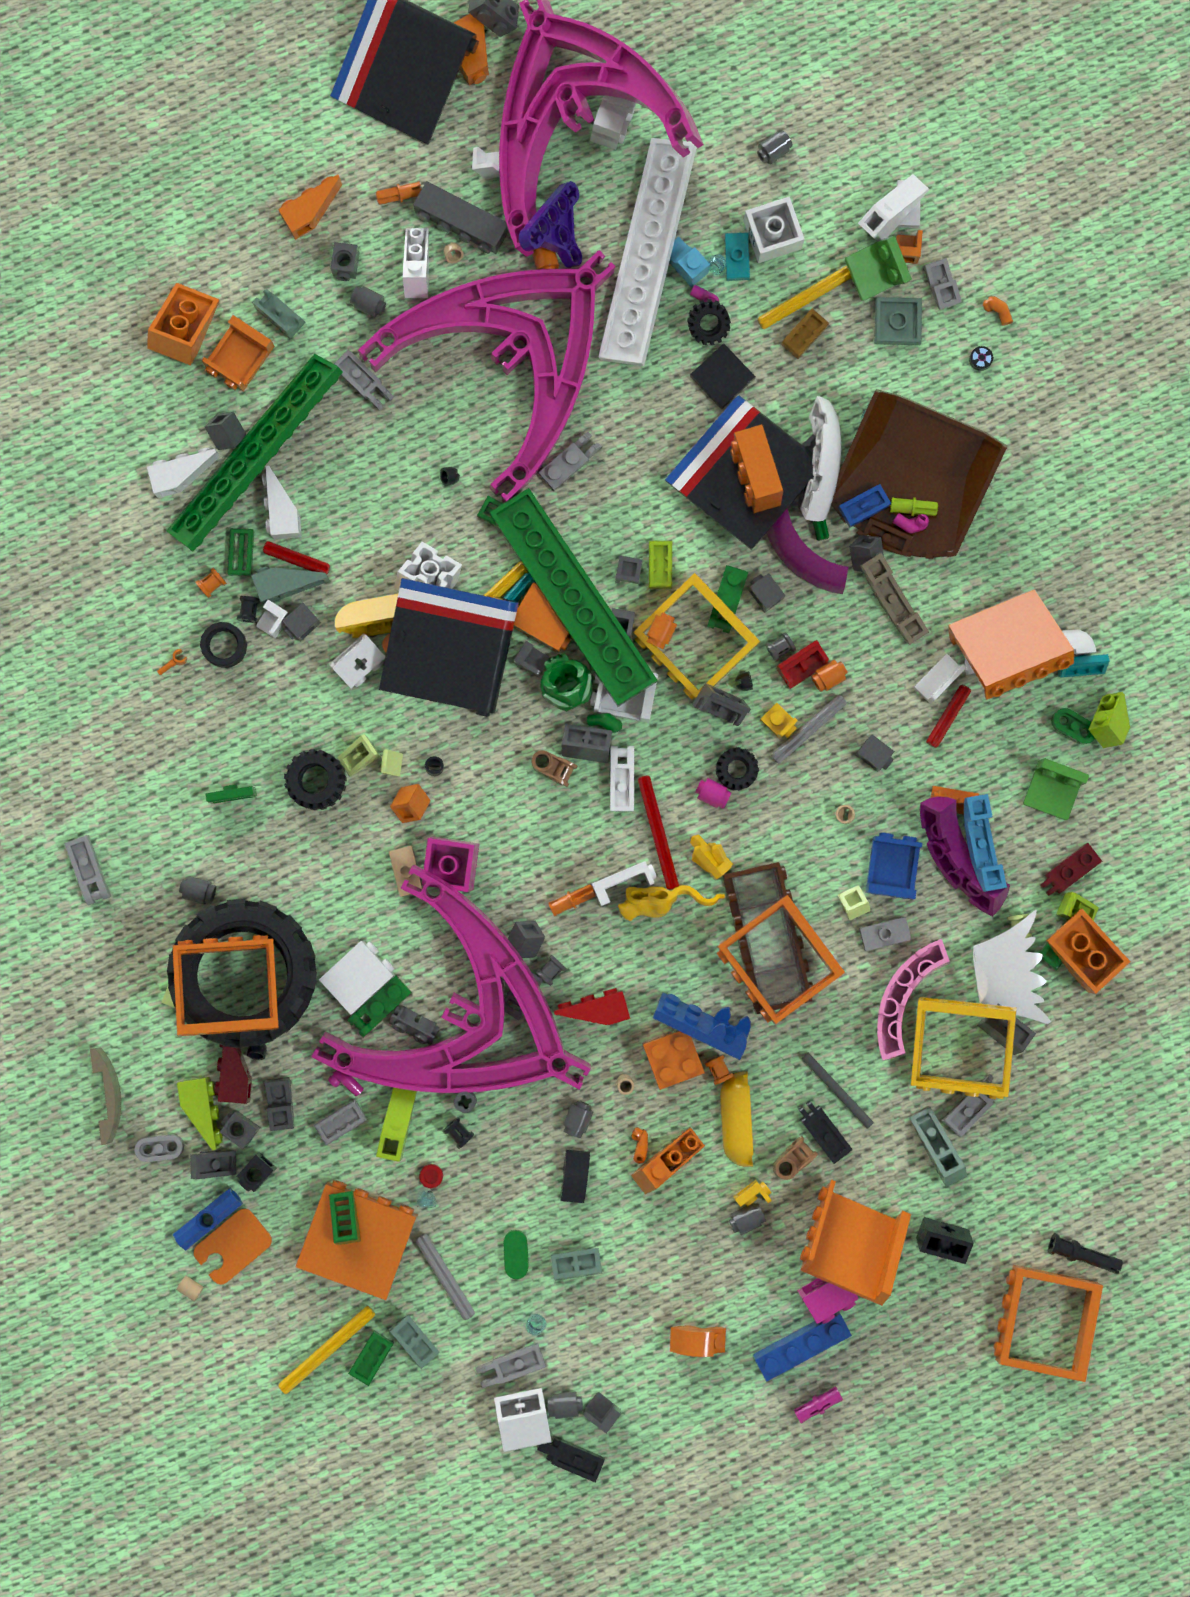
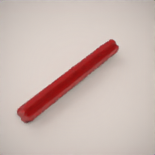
M649 775L639 777L638 783L666 888L672 890L679 887V882L651 778Z

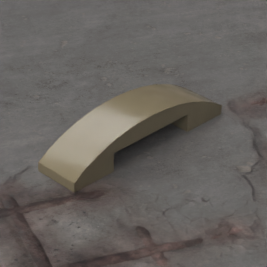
M882 553L877 554L862 564L861 568L872 591L905 641L911 645L929 633L917 612H914L894 579L893 571Z
M100 1047L90 1049L93 1073L102 1072L108 1119L98 1122L101 1145H106L113 1142L118 1130L121 1116V1091L111 1060Z

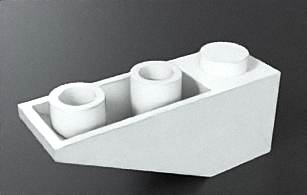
M912 174L874 204L858 224L877 241L887 238L930 189Z
M406 228L403 263L405 298H428L429 228Z
M203 448L198 450L197 454H180L174 460H158L153 462L152 466L147 467L153 493L157 498L181 493L220 458L219 453L216 449Z
M265 466L266 473L262 474L264 488L267 487L268 496H264L265 510H269V519H266L267 533H270L274 540L302 537L300 513L270 466Z

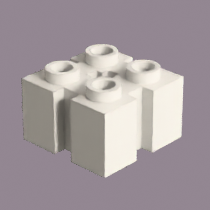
M603 96L593 124L590 141L616 150L618 143L623 144L636 103L623 98Z
M421 542L412 553L411 561L407 559L397 572L394 589L399 591L402 578L452 589L458 582L462 564L448 556H445L444 559L437 556L438 550Z

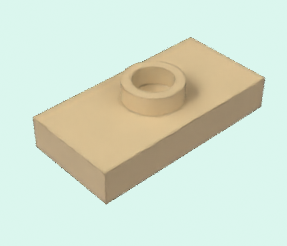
M412 845L389 851L400 897L412 895L401 889L405 879L409 881V884L423 889L420 877L414 873L413 875L409 874L413 864L417 866Z

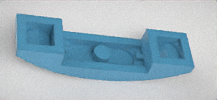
M988 794L964 798V823L968 850L983 892L1007 888L1003 865H998L988 819L993 817Z

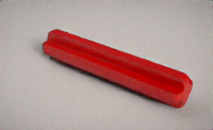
M266 541L263 547V552L269 556L312 572L329 573L330 565L326 562L270 541Z
M963 684L958 687L928 737L927 744L934 748L940 745L970 695L971 689Z

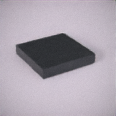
M722 344L690 374V377L721 409L756 377L725 344Z

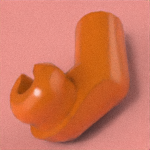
M995 296L984 300L983 307L985 311H996L1002 326L1013 323L1008 305Z
M636 1127L631 1135L633 1140H637L633 1159L636 1163L641 1164L645 1162L648 1151V1133L645 1129L641 1130Z

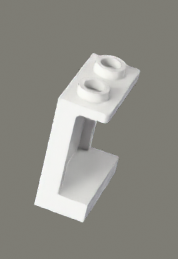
M597 675L595 676L594 683L599 684L597 693H592L590 706H594V713H611L618 718L649 723L657 683L617 707Z
M646 861L592 883L601 907L610 903L605 889L641 874L645 876L648 886L653 885V879L657 876L652 864L647 866Z
M360 941L319 979L350 1015L357 1012L368 999L395 976L392 972L395 968L387 959L382 961L377 956L379 951L370 941L368 943Z

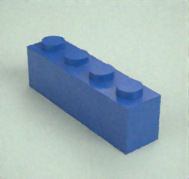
M836 1312L834 1314L835 1317L825 1324H822V1322L817 1324L814 1321L753 1354L766 1382L851 1337L852 1335L840 1312Z

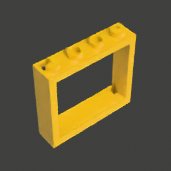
M696 573L685 581L633 632L637 636L634 640L643 649L648 647L653 653L651 658L659 666L664 664L669 669L667 675L675 683L680 681L685 686L683 691L691 700L697 698L702 687L698 690L657 646L646 642L648 636L645 632L651 627L656 615L661 616L662 612L665 613L694 586L748 642L707 682V684L714 687L761 642Z
M920 997L917 1008L911 1085L916 1086L917 1089H923V1091H930L931 1088L940 1089V1092L946 1094H954L955 1091L965 1092L964 1095L978 1097L979 1094L989 1095V1098L995 1100L996 1098L1003 1099L1008 1097L1017 1007ZM926 1011L1008 1020L1002 1084L921 1075Z

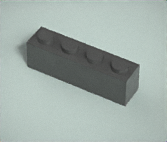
M428 181L425 182L413 204L415 213H417L416 216L424 222H429L430 220L436 223L437 227L446 233L452 231L458 234L457 237L465 243L471 241L487 254L490 252L497 254L509 232L506 221Z

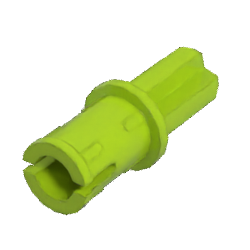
M894 497L891 499L890 512L907 513L911 514V516H914V514L937 515V502L920 501L914 497L913 500Z

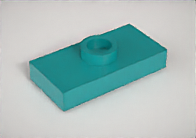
M725 233L726 281L750 280L748 233Z
M1108 654L1079 655L1074 657V664L1066 669L1058 670V676L1063 678L1105 674L1110 662Z

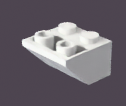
M542 1388L494 1398L504 1452L551 1443Z

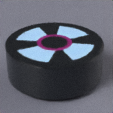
M978 346L971 352L969 363L975 370L984 371L992 364L994 359L993 353L988 347Z

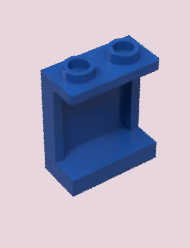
M879 833V836H874L872 840L865 893L910 900L916 899L917 890L914 889L919 852L923 843L917 842L916 837L903 836L901 840L894 839V834Z

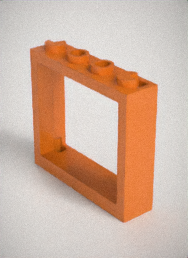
M788 895L782 897L717 945L720 951L716 954L724 964L729 963L734 969L731 972L732 976L739 984L743 982L748 988L745 991L746 995L753 1003L756 1001L762 1007V1010L759 1012L767 1023L772 1021L773 1024H777L845 973ZM780 908H783L830 973L775 1013L731 954L728 947Z
M268 935L253 936V940L243 941V937H230L228 942H218L217 938L203 939L202 944H193V940L178 941V945H173L178 1037L278 1029L273 939H268ZM266 949L270 1018L185 1025L181 955Z
M1013 1265L1012 1270L1009 1271V1276L1006 1278V1283L1009 1285L1008 1294H1004L1002 1299V1308L1005 1311L1003 1318H999L997 1331L1000 1332L999 1342H995L993 1347L995 1349V1360L1000 1365L1086 1382L1103 1285L1095 1281ZM1023 1277L1086 1290L1072 1370L1009 1357Z

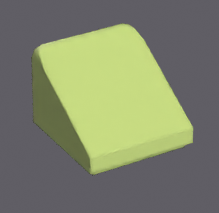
M387 749L383 750L381 773L384 775L400 776L403 754Z
M859 885L838 895L849 921L871 911L869 902Z

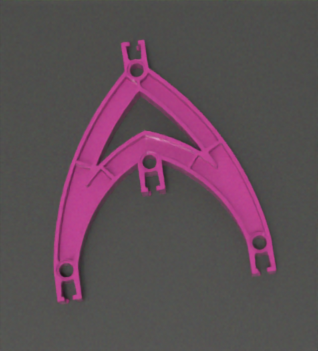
M523 0L519 3L527 23V29L511 72L500 132L499 173L505 220L515 249L526 257L534 252L533 250H523L519 243V233L536 213L537 183L547 145L561 117L563 122L575 133L582 128L580 123H576L575 113L588 123L594 121L586 99L587 96L623 98L649 109L660 118L673 149L683 158L690 154L689 148H684L682 141L684 137L687 142L691 141L697 148L704 145L696 124L680 97L646 60L628 45L599 28L572 18L555 15L548 0H537L539 6L537 10L529 5L528 0ZM555 47L575 51L602 62L577 63L557 67L542 85Z
M600 250L579 269H540L512 272L483 278L449 289L400 314L378 330L358 349L359 356L365 362L368 360L366 355L375 348H379L382 352L375 361L372 358L369 360L371 369L375 373L403 348L427 338L450 333L478 332L507 337L491 353V360L496 365L500 363L499 357L506 351H510L514 356L508 364L505 361L501 364L506 375L512 372L528 356L534 385V403L530 426L515 460L490 484V490L495 495L499 493L498 487L507 480L514 486L507 495L504 492L500 495L503 503L517 496L543 466L559 440L578 398L592 341L595 291L614 274L615 265L610 262L599 275L595 273L592 268L597 263L600 264L605 258V255ZM587 277L592 281V283L590 285H584L581 283L580 279ZM570 299L568 342L559 376L557 375L552 343L543 320L528 313L500 305L527 300ZM390 337L394 342L386 346L382 344V340ZM521 340L525 342L526 347L519 349L515 347L514 343ZM516 470H521L526 476L522 480H517L514 478L513 473Z
M413 864L409 874H416L424 879L426 883L423 889L409 884V881L405 879L401 889L434 907L454 930L471 962L478 987L479 1005L454 992L449 1003H456L466 1010L463 1017L450 1012V1009L446 1007L441 1018L464 1029V1031L433 1045L409 1050H373L351 1045L325 1031L319 1042L322 1044L325 1042L337 1051L334 1055L321 1051V1048L317 1046L312 1058L339 1072L368 1082L421 1092H483L519 1086L551 1076L580 1090L584 1077L580 1075L579 1078H576L567 1071L572 1065L584 1070L583 1075L587 1076L591 1070V1063L564 1050L549 1005L533 974L518 951L501 930L467 897L441 878ZM432 884L437 885L440 889V894L437 896L430 895L427 887ZM503 977L526 1018L538 1051L498 1061L461 1064L478 1055L502 1037L505 1017ZM470 1014H477L481 1021L473 1024L469 1022L468 1016ZM347 1053L351 1061L348 1063L342 1062L339 1054ZM556 1058H561L565 1061V1065L557 1068L552 1062Z

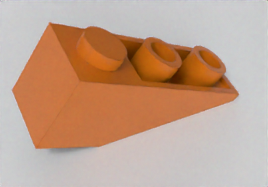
M338 174L334 177L329 176L325 178L315 188L306 189L298 198L287 200L278 209L295 240L316 228L342 186Z
M690 1127L639 1167L631 1177L644 1194L650 1193L659 1188L704 1148L705 1145Z

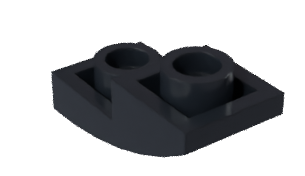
M566 1150L560 1201L584 1203L590 1152Z

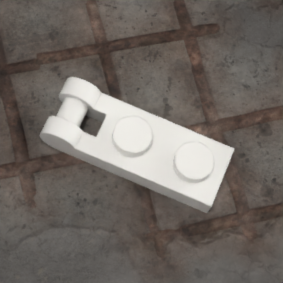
M611 746L610 811L634 812V746H627V748ZM618 757H627V764H618Z

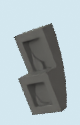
M290 1077L266 1080L265 1089L270 1131L294 1129Z

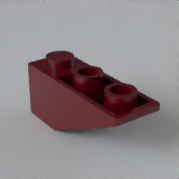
M219 1044L223 1051L222 1057H219L217 1062V1071L220 1072V1081H216L215 1096H218L217 1102L250 1103L252 1076L241 1049L225 1047Z

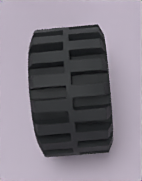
M310 749L308 752H300V755L298 757L294 756L291 759L293 762L287 765V774L284 773V779L286 780L284 785L285 789L289 792L288 795L298 805L311 810H324L328 806L332 807L336 804L337 800L342 798L341 794L346 789L345 781H347V777L344 774L343 766L335 757L322 750ZM314 766L324 768L329 776L328 785L322 792L317 794L307 792L302 784L305 772Z

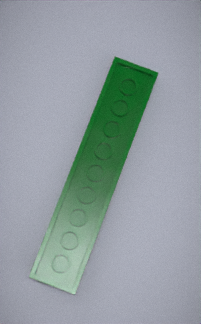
M314 353L166 531L192 552L199 547L208 533L218 525L223 515L233 507L238 497L248 489L253 479L263 471L264 466L278 453L279 448L293 435L294 430L308 417L309 412L323 399L324 394L338 381L343 371L337 365Z
M529 488L489 512L491 518L617 707L657 683V678Z

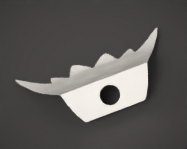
M1035 910L1009 930L990 940L974 945L973 960L979 1003L991 1005L999 1003L1001 1006L1017 1007L1016 1015L1048 1024L1051 1022L1050 1019L1034 1005L1035 1003L1044 1002V999L1031 992V990L1046 983L1043 977L1030 972L1040 962L1043 955L1025 952L1036 939V937L1025 938L1034 922L1037 912Z

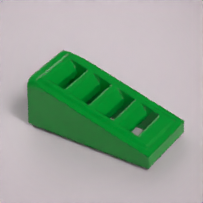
M354 1191L330 1194L334 1244L342 1245L360 1242ZM349 1200V1205H336V1202ZM350 1210V1214L338 1216V1212ZM351 1220L350 1225H339V1222ZM352 1230V1235L341 1236V1232Z

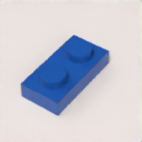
M879 484L839 505L838 509L850 528L890 507L891 502Z

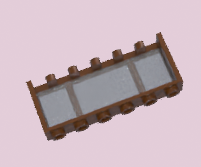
M779 862L723 875L735 931H738L785 895H788L793 901L790 889H786L784 880H787L785 867H780ZM780 908L738 939L745 972L773 1010L782 1009L813 986L812 981L808 982L806 973L810 972L807 959H802L801 949H804L801 935L797 936L796 925L783 908ZM812 998L805 1003L812 1002ZM756 1001L753 1003L755 1014H761L759 1011L762 1010V1007Z

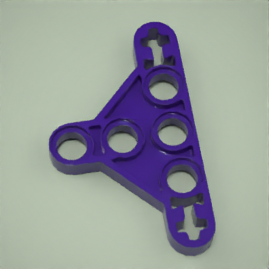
M573 181L559 185L519 233V243L523 250L531 251L541 246L556 252L567 268L579 266L582 263V253L575 241L573 206L579 200V190Z

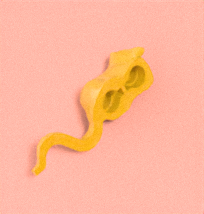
M680 885L672 891L654 886L648 888L628 887L626 888V901L618 904V909L621 915L628 921H632L640 915L659 918L665 916L670 911L678 895H690L699 904L712 906L719 899H724L725 894H716L714 898L706 899L697 890L687 885Z

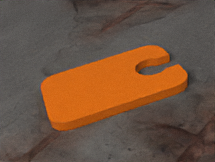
M246 1208L240 1209L195 1247L194 1257L202 1265L207 1261L210 1254H220L223 1258V1265L221 1268L213 1270L209 1276L215 1283L222 1285L230 1281L268 1249L272 1243V1237L252 1211Z

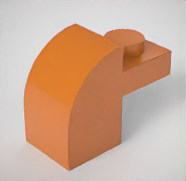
M691 1325L671 1327L670 1352L693 1357H713L714 1354L725 1353L726 1328H698Z

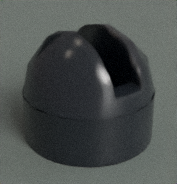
M441 468L440 479L444 486L454 485L459 481L460 474L457 473L458 470L456 468Z
M750 672L740 673L736 677L735 682L741 681V684L736 685V687L741 691L753 690Z
M437 756L429 757L425 762V770L430 776H439L444 770L443 761ZM429 767H441L439 770H429Z
M266 1044L248 1047L247 1056L254 1060H264L266 1058Z

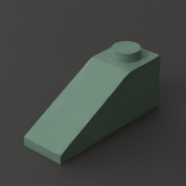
M263 567L256 571L257 574L251 575L263 605H265L267 600L275 602L330 582L326 573L275 567Z
M931 1107L909 1117L944 1185L948 1187L967 1177L963 1161Z

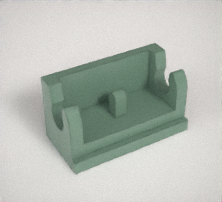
M265 289L261 300L257 297L253 300L252 303L255 309L291 339L306 322L268 289Z
M599 1248L551 1255L555 1281L603 1274Z
M409 1315L404 1316L398 1324L388 1330L421 1369L440 1353Z

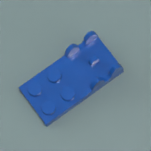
M662 993L653 1019L738 1060L741 1059L746 1049L747 1037L751 1028V1021L748 1016L740 1019L738 1024L733 1026L729 1024L731 1017L730 1007L720 1009L713 1017L703 1012L696 1005H688L680 1001L673 994L667 995Z

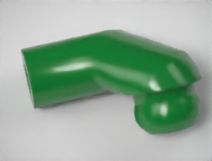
M611 713L589 714L587 716L589 726L600 725L606 730H611L612 733H617L622 729V722Z

